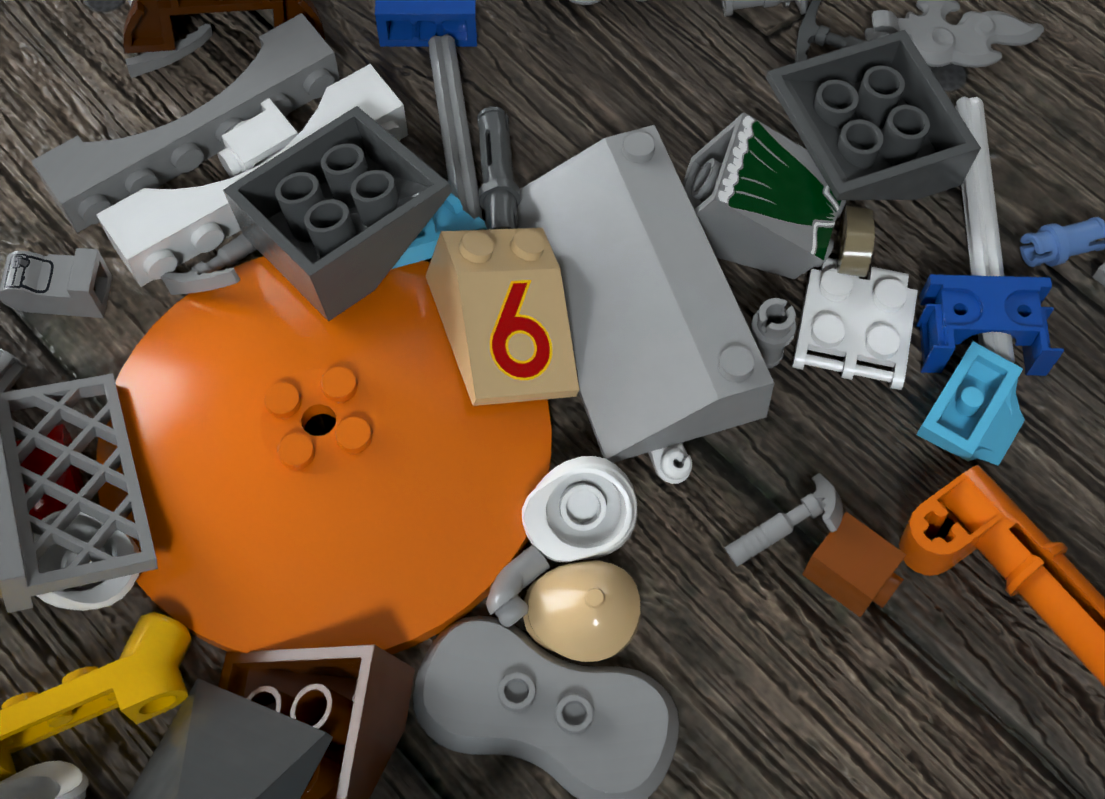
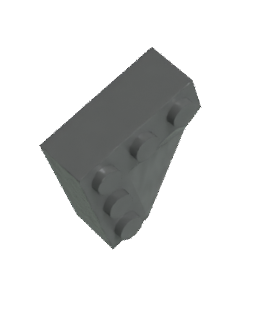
M356 106L223 189V192L243 235L330 321L375 291L451 194L452 190L450 184Z

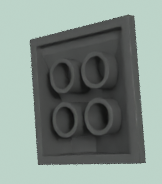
M197 679L127 799H300L333 737L320 729L206 681Z

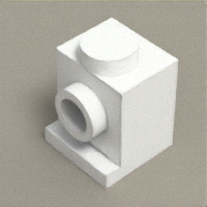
M270 98L261 103L262 113L251 119L241 121L232 130L222 135L225 149L218 152L217 155L231 178L260 165L281 151L298 135V132Z

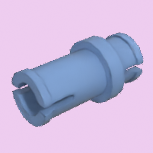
M1093 217L1086 221L1065 226L1057 223L1041 226L1037 233L1031 232L1022 236L1021 243L1027 244L1032 242L1033 244L1020 246L1021 256L1030 267H1036L1043 263L1052 267L1066 263L1071 256L1104 250L1105 240L1097 242L1096 240L1105 238V221L1100 217Z

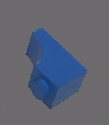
M376 0L375 19L380 47H429L428 42L434 35L441 37L445 34L455 39L456 47H477L476 0Z

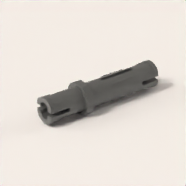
M500 107L484 108L477 115L483 184L479 188L478 193L479 204L485 210L487 230L517 229L516 208L520 204L521 195L520 188L514 182L509 116L505 115V111Z

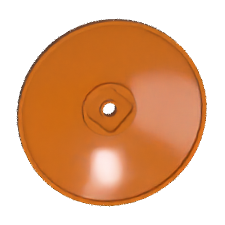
M264 256L233 267L240 278L238 283L210 291L189 293L174 304L149 329L122 367L115 383L158 569L139 573L136 583L160 610L170 618L182 623L188 628L190 633L201 640L227 652L249 653L250 651L376 645L392 655L416 646L439 634L450 624L471 612L488 596L490 587L500 571L521 554L526 547L529 539L522 523V507L527 496L551 469L552 428L548 399L479 406L472 405L426 279L430 262L423 260L391 269L375 291L330 321ZM327 414L336 419L334 428L325 435L314 436L305 431L307 422L316 415ZM110 420L106 425L113 428ZM98 437L96 461L104 464L117 449V446ZM120 465L116 471L123 474L122 467ZM105 482L98 491L99 504L114 512L128 493ZM131 511V513L126 517V519L134 522ZM132 537V539L139 548V552H141L139 541Z

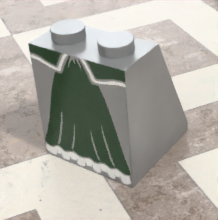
M744 112L691 157L682 183L716 258L791 279H796L813 267H820L828 259L834 245V241L831 239L833 227L846 203V200H836L807 149Z

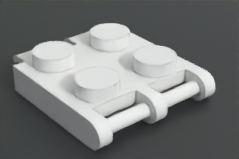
M828 258L821 265L820 270L811 269L806 285L792 368L803 370L804 365L841 372L840 377L852 380L853 376L857 375L890 382L889 388L902 390L907 369L918 290L907 288L909 274L871 266L867 280L861 279L858 276L837 273V260ZM807 350L843 357V361L807 354ZM859 360L892 367V371L858 365L856 362Z

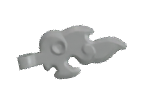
M918 0L916 7L922 11V15L909 11L905 18H897L893 12L888 10L873 11L871 15L873 28H866L864 33L865 40L869 41L906 30L928 66L943 67L954 64L978 68L990 66L1001 60L1002 53L993 50L991 44L1027 45L1036 41L1041 36L1044 27L1038 23H1027L1001 11H985L982 13L969 11L963 14L957 25H952L946 21V15L959 11L961 6L957 1Z

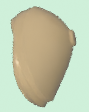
M598 560L572 562L546 572L533 581L527 590L524 600L528 605V613L523 616L526 631L532 639L545 649L556 652L568 659L581 662L601 661L621 652L632 641L638 631L641 620L640 596L637 585L632 577L624 569L612 563Z

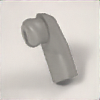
M534 545L528 547L507 564L496 576L490 587L486 606L490 615L496 614L502 626L511 627L528 613V605L519 597L518 593L550 568L543 554Z

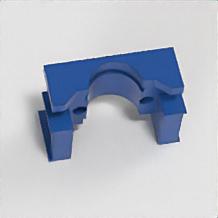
M930 274L919 296L920 305H924L925 308L916 324V327H919L923 362L920 372L942 373L955 350V344H961L965 339L976 334L1001 332L1011 335L1015 339V346H1022L1025 375L1047 376L1064 352V348H1051L1047 319L1053 312L1054 307H1041L1042 302L1052 288L1051 277Z

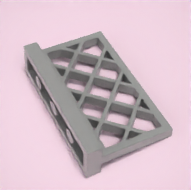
M113 373L0 393V589L7 613L33 608L31 596L158 569ZM99 395L106 396L107 404L93 419L72 409L82 398ZM38 407L48 412L33 430L12 420L11 411ZM61 419L83 429L68 447L46 437ZM110 420L113 428L106 425ZM96 436L117 446V449L104 464L81 454ZM15 437L23 440L18 446ZM36 447L57 457L56 461L42 476L20 466ZM70 465L93 475L78 494L55 483ZM120 465L122 467L123 474L116 471ZM105 482L128 493L114 512L90 501ZM24 484L31 487L27 493H25ZM44 494L67 505L51 525L29 514V511ZM131 511L134 522L126 519V517L131 513ZM80 512L104 523L88 543L64 532ZM119 530L137 539L141 552L113 557L100 549L112 534ZM33 532L41 536L35 543ZM53 543L78 554L67 568L44 573L39 571L38 561Z

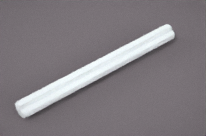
M964 96L957 100L955 108L981 147L961 185L971 275L1005 276L984 104L979 97L968 98ZM1001 332L978 334L979 345L1015 363L1011 335Z

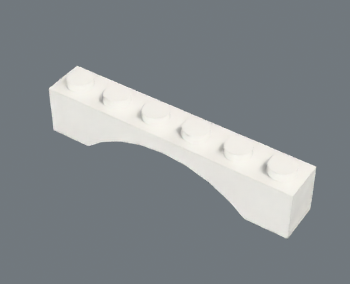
M368 64L327 87L317 110L303 130L281 151L260 165L232 178L204 186L179 189L143 188L99 212L96 216L110 243L140 287L153 280L161 279V276L167 272L172 273L176 267L200 253L214 250L223 240L241 231L223 189L356 106L400 141L408 136L404 104L373 66Z

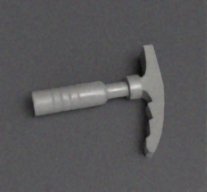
M128 0L130 7L133 0ZM204 24L198 27L197 31L188 34L187 38L176 40V50L145 52L141 55L125 59L130 77L134 78L160 69L192 53L213 35L211 25Z
M242 233L218 249L217 256L207 263L201 261L192 267L191 271L186 273L167 272L161 276V279L171 295L198 293L230 286L240 281L235 269L231 267L257 249ZM224 267H229L223 271H219Z
M818 473L812 477L816 485V491L800 499L802 504L786 514L779 512L746 533V535L725 546L724 548L735 566H740L751 557H754L792 533L793 527L807 517L811 516L814 519L821 515L823 510L825 514L822 518L830 532L837 531L842 521L843 504L834 486L821 473Z

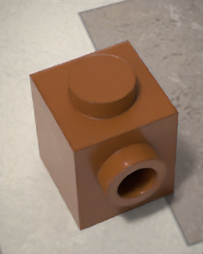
M845 512L837 531L830 532L812 554L802 575L861 618L872 602L883 608L904 579L894 572L906 554L851 514Z

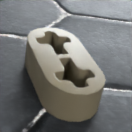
M845 205L836 244L837 273L866 277L875 240L872 209Z

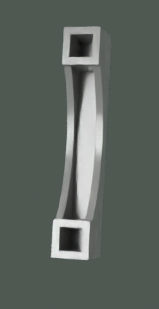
M301 13L259 36L261 49L247 69L220 94L191 113L158 128L119 139L83 142L77 135L33 159L31 162L47 191L76 233L90 225L100 223L96 216L99 212L143 188L156 189L182 173L196 169L202 162L225 149L222 135L232 130L241 121L251 119L262 113L261 103L270 98L286 117L290 112L313 99L323 97L326 88L340 80L334 51Z

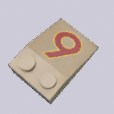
M517 228L441 231L426 273V279L472 405L479 406L576 397L580 389L561 270L544 229Z

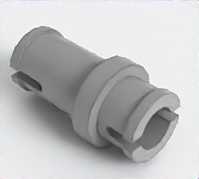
M771 298L763 302L760 309L754 314L750 327L751 334L767 368H773L780 363L783 358L784 347L789 345L796 331L794 307L791 305L786 310L785 306L788 301L780 298Z

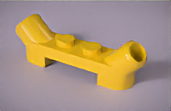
M150 612L141 615L118 660L100 668L88 666L74 670L63 677L62 684L42 693L26 692L6 700L1 705L2 710H0V781L16 774L11 756L12 753L119 707L120 711L137 725L181 704L188 697L187 688L179 671L182 660L192 642L188 628L179 621L160 613Z

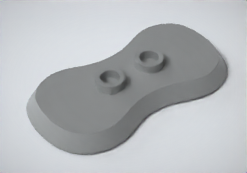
M492 616L465 617L455 621L441 631L426 652L414 685L413 710L417 721L426 734L439 745L464 754L509 755L523 759L542 768L577 799H648L665 778L676 750L679 732L678 711L669 693L652 677L641 671L626 667L582 666L559 659L540 647L517 626H502L499 619Z

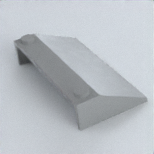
M655 125L603 138L520 189V204L516 208L518 228H543L561 270L580 389L579 395L603 458L614 463L767 417L774 381Z

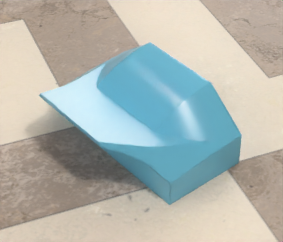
M973 341L916 435L966 461L979 459L999 466L1025 421L1016 394L1018 377L1023 368Z

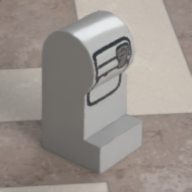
M76 248L75 255L48 254V256L29 251H15L9 253L6 258L0 283V301L10 308L29 313L104 318L113 276L98 249Z

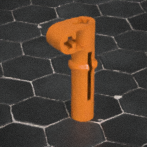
M980 465L971 467L913 511L899 542V549L906 554L903 560L908 567L926 576L939 575L948 571L978 549L1006 580L1005 591L1010 596L1019 594L1105 687V597L1064 555L1068 547L1063 542H1052ZM946 517H948L954 524L945 539L937 537L931 541L930 539L938 534Z

